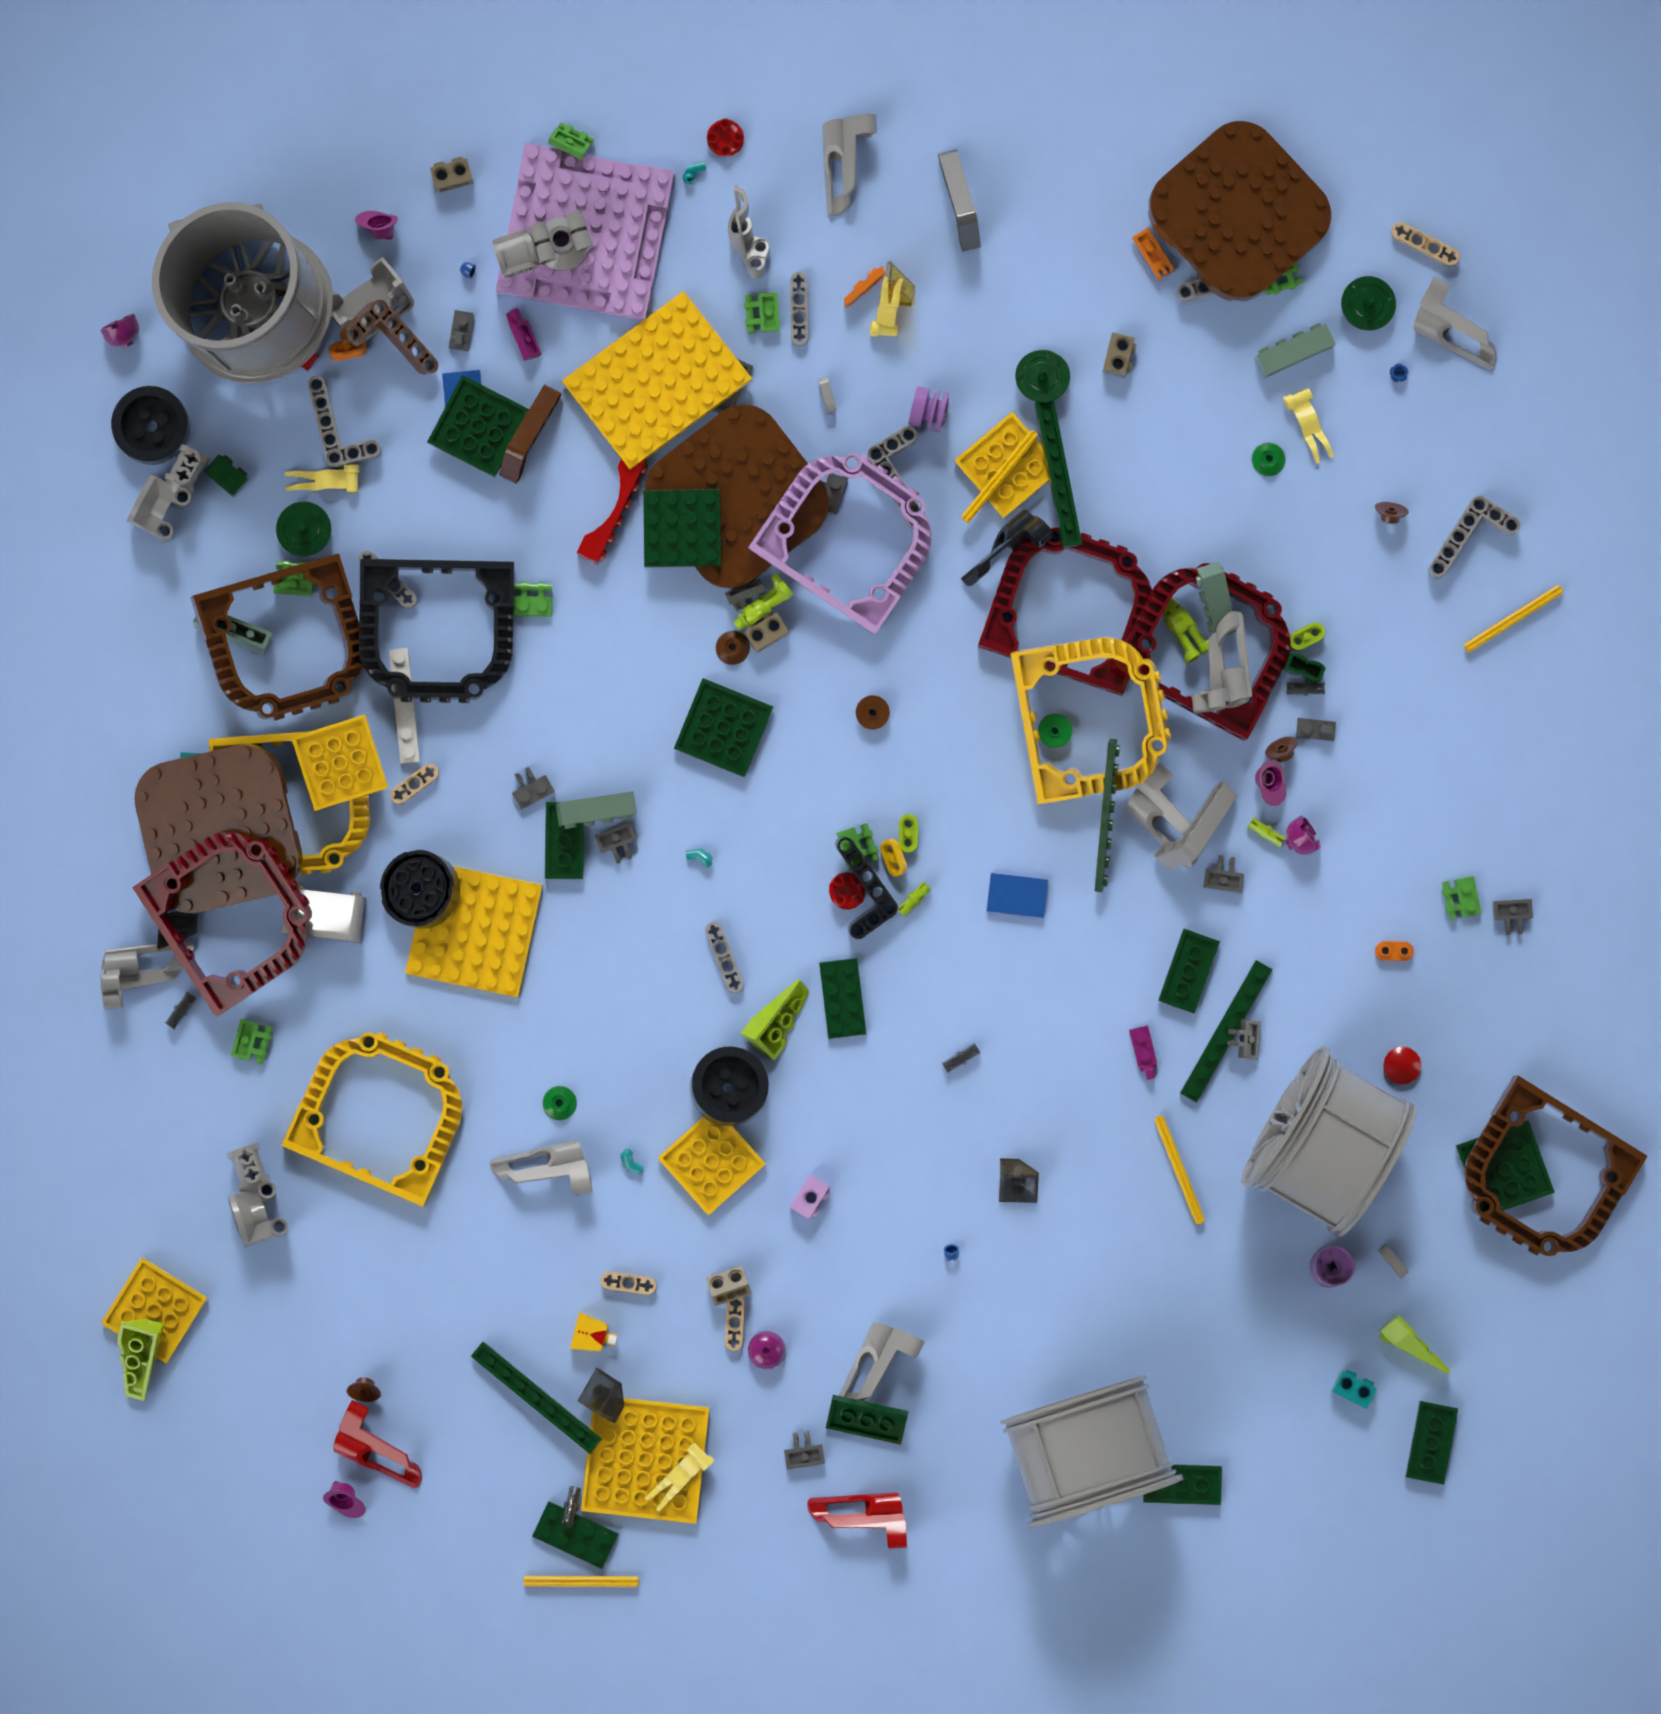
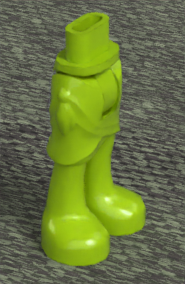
M777 573L772 576L773 588L747 605L741 611L742 614H738L739 617L733 623L739 630L743 629L746 625L749 627L755 624L767 613L772 612L771 608L790 599L794 595Z
M1172 597L1163 613L1165 617L1164 622L1167 628L1180 641L1185 651L1184 661L1186 664H1189L1200 658L1201 654L1204 655L1209 652L1208 639L1206 640L1198 631L1197 624L1193 621L1188 611L1182 605L1180 606V603H1176ZM1187 630L1190 633L1193 640L1195 641L1196 645L1198 646L1199 651L1192 645V643L1186 636L1185 633L1187 632Z

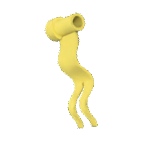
M884 277L876 321H871L870 336L878 337V335L897 337L898 325H895L897 308L899 307L902 278H899L895 284L891 303H888V277Z
M1307 388L1293 395L1288 394L1283 397L1288 411L1293 409L1301 426L1305 441L1313 453L1316 464H1318L1320 460L1312 434L1323 444L1330 458L1334 457L1327 438L1322 432L1317 414L1310 403V399H1313L1310 389Z
M344 465V470L328 469L315 472H285V476L315 480V482L299 483L285 487V491L347 489V493H357L360 465Z
M695 1442L686 1450L689 1454L645 1498L648 1501L670 1484H673L656 1510L658 1512L700 1469L705 1471L715 1461Z

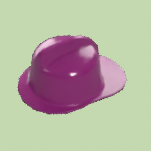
M365 211L356 216L355 223L362 228L368 229L374 239L392 240L394 238V225L398 221L396 216L378 211Z
M1268 760L1257 770L1255 783L1260 788L1264 801L1271 806H1277L1286 797L1284 769L1278 761Z
M334 1481L330 1490L323 1495V1501L346 1517L359 1518L366 1512L364 1503L356 1497L354 1488L349 1484Z

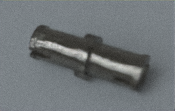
M1304 681V683H1286L1287 688H1294L1286 689L1287 695L1304 694V696H1308V694H1325V682L1308 683V681Z
M186 991L179 1004L173 1007L174 1011L165 1021V1024L175 1030L181 1019L187 1016L188 1009L197 998Z
M973 1043L963 1051H957L955 1056L942 1062V1065L947 1073H950L960 1065L967 1064L968 1060L981 1053L976 1044Z
M575 1486L569 1487L567 1501L564 1502L563 1506L565 1510L561 1524L566 1526L569 1519L568 1527L574 1526L575 1514L579 1510L578 1500L581 1489L577 1487L575 1494H573Z

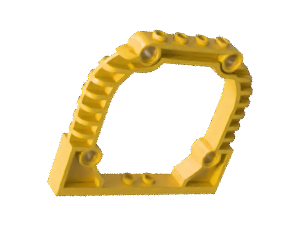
M1101 637L1013 651L1011 653L1038 804L1080 798L1087 795L1100 794L1104 791L1105 772L1081 775V772L1075 768H1069L1063 772L1049 762L1041 763L1037 743V741H1040L1038 730H1035L1036 714L1031 709L1028 689H1033L1044 674L1052 676L1058 673L1063 664L1097 658H1114L1125 663L1128 667L1130 678L1136 684L1141 685L1149 733L1142 742V759L1133 766L1118 770V775H1114V783H1117L1116 791L1129 789L1144 782L1156 768L1160 755L1168 749V739H1171L1170 729L1166 728L1165 720H1168L1166 709H1163L1162 706L1164 693L1163 690L1159 689L1158 684L1161 682L1160 672L1156 671L1152 660L1143 659L1140 653L1130 644L1116 638ZM1047 661L1055 663V670L1047 668ZM1141 665H1147L1150 672L1143 674L1140 670ZM1154 741H1161L1163 748L1161 750L1156 749ZM1068 774H1073L1075 776V783H1070L1067 781Z
M307 732L209 739V752L241 744L272 742V746L283 745V741H291V744H293L291 737ZM369 795L349 800V830L343 841L327 845L321 850L320 854L303 855L301 875L313 874L312 870H320V873H331L332 869L343 865L345 857L354 853L362 845L370 827ZM331 854L339 855L340 861L338 864L331 863Z
M369 1032L364 1033L360 1038L347 1039L333 1045L323 1054L318 1062L281 1146L425 1207L462 1118V1098L456 1084L449 1077L450 1069L441 1063V1058L432 1054L430 1058L424 1056L423 1050L413 1047L412 1050L405 1047L406 1043L397 1039L395 1042L387 1040L389 1036L378 1032L377 1035ZM367 1037L374 1039V1045L370 1048H367L364 1044ZM355 1054L368 1058L383 1054L424 1072V1077L428 1084L440 1089L442 1094L443 1109L441 1118L425 1154L414 1157L410 1164L411 1169L404 1174L393 1177L391 1184L371 1176V1171L361 1167L358 1170L353 1168L354 1164L343 1160L341 1163L322 1154L324 1144L321 1140L319 1129L325 1123V1116L320 1110L336 1072L345 1060ZM438 1067H442L445 1070V1075L442 1078L435 1076V1070ZM313 1114L319 1116L320 1120L317 1125L310 1123V1117ZM418 1160H423L426 1164L425 1169L422 1171L416 1169L415 1165Z

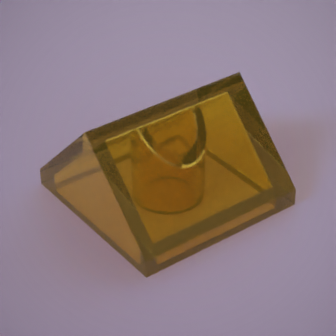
M891 261L887 262L888 303H891L895 284L899 278H902L899 306H913L915 304V285Z

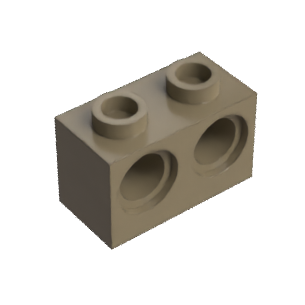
M457 157L452 159V162L446 164L438 162L433 165L434 167L430 168L437 193L474 184L467 158ZM458 168L466 169L465 173L461 176L455 172ZM444 172L447 174V178L439 180L437 179L438 174Z
M1112 332L1103 373L1123 378L1126 373H1130L1132 362H1129L1130 354H1135L1137 344L1133 343V337ZM1124 342L1128 348L1125 351H1121L1118 349L1117 344ZM1119 360L1123 363V367L1116 369L1113 366V362Z
M770 612L762 617V622L746 627L747 631L744 634L756 654L789 634L778 613L773 614ZM771 622L779 624L777 631H771L768 628ZM754 632H761L763 638L760 641H755L752 638Z
M743 1266L732 1267L727 1271L715 1273L706 1278L715 1306L752 1294Z

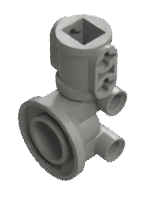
M581 210L572 211L566 214L565 217L554 218L547 223L539 222L528 227L530 234L527 230H521L492 241L504 278L534 270L539 267V262L557 271L572 270L585 260L589 249L593 248ZM558 233L568 234L570 237L569 243L564 247L556 246L553 242L555 235Z
M183 444L179 448L180 454L170 473L165 474L164 480L152 474L149 476L127 519L128 523L152 534L162 543L169 542L173 536L172 525L162 521L170 505L172 504L178 509H185L190 505L191 494L195 490L193 485L203 466L208 465L210 461L207 456ZM194 458V462L189 464L188 459ZM186 475L185 479L179 480V476ZM184 495L187 497V501L179 502L177 497ZM161 529H167L170 532V534L168 536H162L160 535L159 531Z
M258 1143L227 1153L228 1159H232L239 1180L238 1189L242 1191L227 1197L244 1248L272 1238H282L288 1229L286 1220L282 1218H276L272 1221L268 1220L263 1202L271 1201L274 1198L276 1187L272 1182H269V1175H265L258 1154L260 1149ZM243 1154H246V1156L249 1157L248 1162H246L245 1159H242ZM249 1172H252L253 1175L256 1174L254 1180H251L250 1177L247 1178ZM268 1187L272 1190V1194L266 1196L261 1190ZM282 1224L284 1231L276 1232L274 1225Z

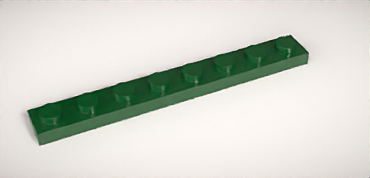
M1035 401L1034 407L1062 548L1081 546L1082 539L1054 401L1047 403Z
M1110 738L1107 747L1095 892H1102L1104 886L1107 887L1109 877L1105 875L1106 868H1109L1110 857H1107V850H1111L1112 845L1109 831L1113 830L1114 820H1110L1111 813L1115 811V801H1112V796L1116 794L1117 783H1114V775H1118L1119 764L1115 763L1116 757L1120 755V745H1117L1118 739Z
M1255 960L1180 1094L1197 1103L1229 1047L1227 1042L1233 1040L1235 1036L1229 1034L1228 1030H1238L1240 1028L1241 1019H1245L1273 969Z
M484 1341L470 1356L589 1454L594 1451L603 1439Z

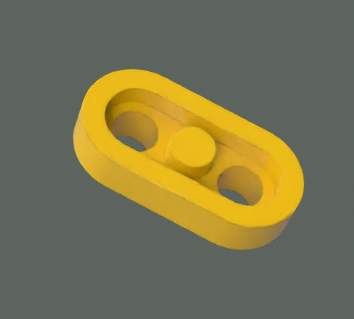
M895 839L884 840L880 845V851L888 872L894 877L905 874L907 863L899 843Z

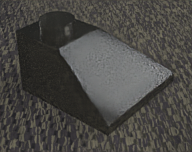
M1000 1158L999 1202L1037 1203L1039 1172L1020 1159Z
M596 1367L578 1402L599 1416L615 1423L624 1408L622 1383Z

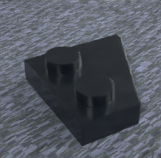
M166 913L175 930L184 939L197 934L198 914ZM158 929L157 950L169 946V944Z

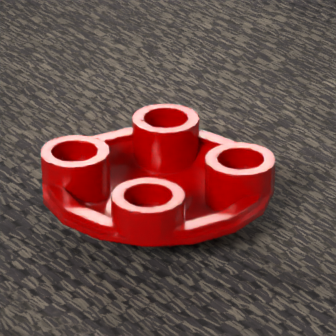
M724 118L711 125L706 139L713 153L718 156L728 157L740 151L744 142V134L737 123Z
M843 872L832 878L829 884V895L837 907L851 910L863 903L865 889L853 873Z
M1396 1047L1389 1051L1384 1058L1383 1071L1392 1082L1401 1085L1409 1084L1419 1076L1422 1066L1418 1054L1411 1048Z

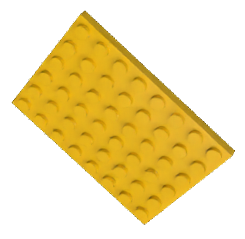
M683 291L563 379L562 383L631 470L750 383L752 378Z

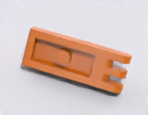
M1149 228L1132 237L1133 242L1158 281L1162 280V276L1159 274L1160 271L1165 277L1169 275L1165 268L1168 267L1171 273L1175 272L1174 267Z
M876 267L867 274L868 278L866 280H860L853 286L854 290L844 298V306L850 307L886 276V271L882 267L878 269Z

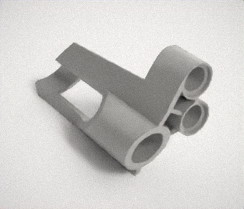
M735 184L734 194L737 207L732 212L728 222L729 242L735 252L742 253L749 275L754 279H759L765 275V261L770 257L769 244L763 238L754 237L751 220L747 217L749 204L746 192Z
M1231 611L1219 622L1216 632L1208 638L1210 690H1202V693L1192 694L1194 713L1234 708L1245 704L1252 697L1243 614L1238 611ZM1236 629L1240 667L1225 669L1222 640L1230 631Z

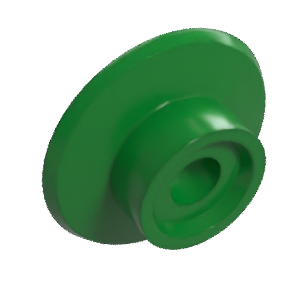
M1268 442L1260 444L1255 448L1251 460L1254 469L1259 474L1274 476L1284 468L1286 457L1281 447ZM1266 456H1271L1272 461L1268 462Z
M1061 714L1045 716L1038 726L1040 740L1048 747L1059 748L1064 746L1072 736L1070 721ZM1057 728L1058 734H1052L1051 729Z
M555 1086L545 1093L542 1105L545 1113L550 1118L565 1120L574 1114L577 1107V1099L569 1088ZM558 1099H561L563 1101V1105L561 1107H558L556 1105V1101Z

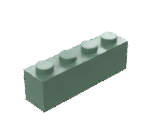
M1315 324L1306 333L1300 331L1292 335L1293 338L1288 341L1282 339L1276 342V346L1269 349L1267 346L1260 349L1255 359L1264 378L1333 348L1336 343L1327 324Z
M1219 561L1197 568L1198 577H1196L1197 585L1202 590L1199 592L1201 601L1205 603L1203 612L1209 620L1206 622L1209 633L1213 632V634L1216 632V628L1224 616L1233 611L1225 573ZM1236 629L1230 631L1227 635L1235 633Z
M227 615L226 617L230 619L232 624L231 630L226 634L227 641L265 656L272 641V632ZM195 616L193 620L194 628L200 630L197 618ZM218 621L216 623L217 629L224 631L225 624Z
M634 791L555 804L559 826H565V829L576 828V824L583 823L584 826L595 825V821L602 820V824L614 822L613 818L619 817L621 821L630 820L632 815L637 814Z

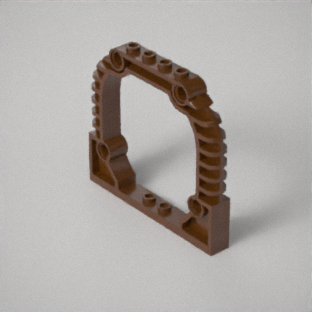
M339 553L190 597L222 692L233 704L247 711L256 712L261 719L274 718V721L285 718L284 714L292 712V715L303 713V709L307 707L314 710L322 707L321 703L328 702L329 705L340 702L339 698L348 694L351 688L350 683L356 679L362 670L363 665L359 655V621ZM302 573L304 581L311 583L320 590V600L324 604L332 606L345 649V660L342 670L328 676L323 686L281 699L271 693L256 696L243 686L237 674L226 634L232 627L230 619L226 617L230 605L234 601L232 593L253 588V591L264 588V584L271 582L272 585L282 583L284 578ZM326 590L334 592V599H329L326 596ZM218 621L225 624L224 631L217 629L216 623ZM336 683H341L344 686L343 692H338L335 689ZM264 704L271 707L270 714L263 712L262 707Z
M1514 1075L1490 1115L1492 1116L1475 1142L1465 1163V1184L1469 1195L1473 1199L1471 1209L1480 1217L1479 1220L1488 1226L1490 1223L1496 1226L1495 1230L1504 1236L1506 1233L1513 1237L1511 1239L1513 1242L1520 1246L1525 1244L1529 1247L1528 1251L1536 1256L1538 1254L1553 1256L1557 1252L1580 1250L1598 1237L1620 1198L1626 1194L1648 1156L1519 1075ZM1546 1104L1563 1114L1562 1118L1569 1123L1574 1121L1579 1124L1578 1128L1585 1133L1590 1131L1606 1141L1603 1147L1606 1167L1599 1173V1180L1603 1185L1581 1223L1573 1231L1563 1236L1552 1231L1536 1232L1502 1211L1498 1198L1486 1189L1485 1172L1489 1161L1509 1128L1522 1125L1525 1121V1114L1543 1109ZM1513 1111L1517 1113V1120L1514 1122L1510 1119V1114ZM1609 1172L1614 1174L1612 1182H1609L1607 1179ZM1482 1201L1486 1203L1484 1211L1479 1209V1204ZM1549 1241L1551 1249L1546 1252L1544 1244Z

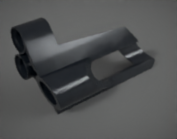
M1023 509L1001 528L994 541L991 553L966 573L961 580L966 586L974 585L989 572L990 560L1007 546L1013 551L1028 538L1036 548H1041L1053 538L1052 530L1041 518L1033 516L1029 511Z

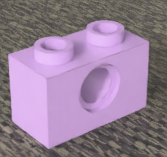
M809 1175L790 1208L808 1219L811 1216L815 1218L820 1210L818 1204L821 1200L825 1202L830 1194L829 1186L814 1176ZM809 1192H814L817 1196L816 1202L812 1204L808 1203L805 1199L806 1194Z

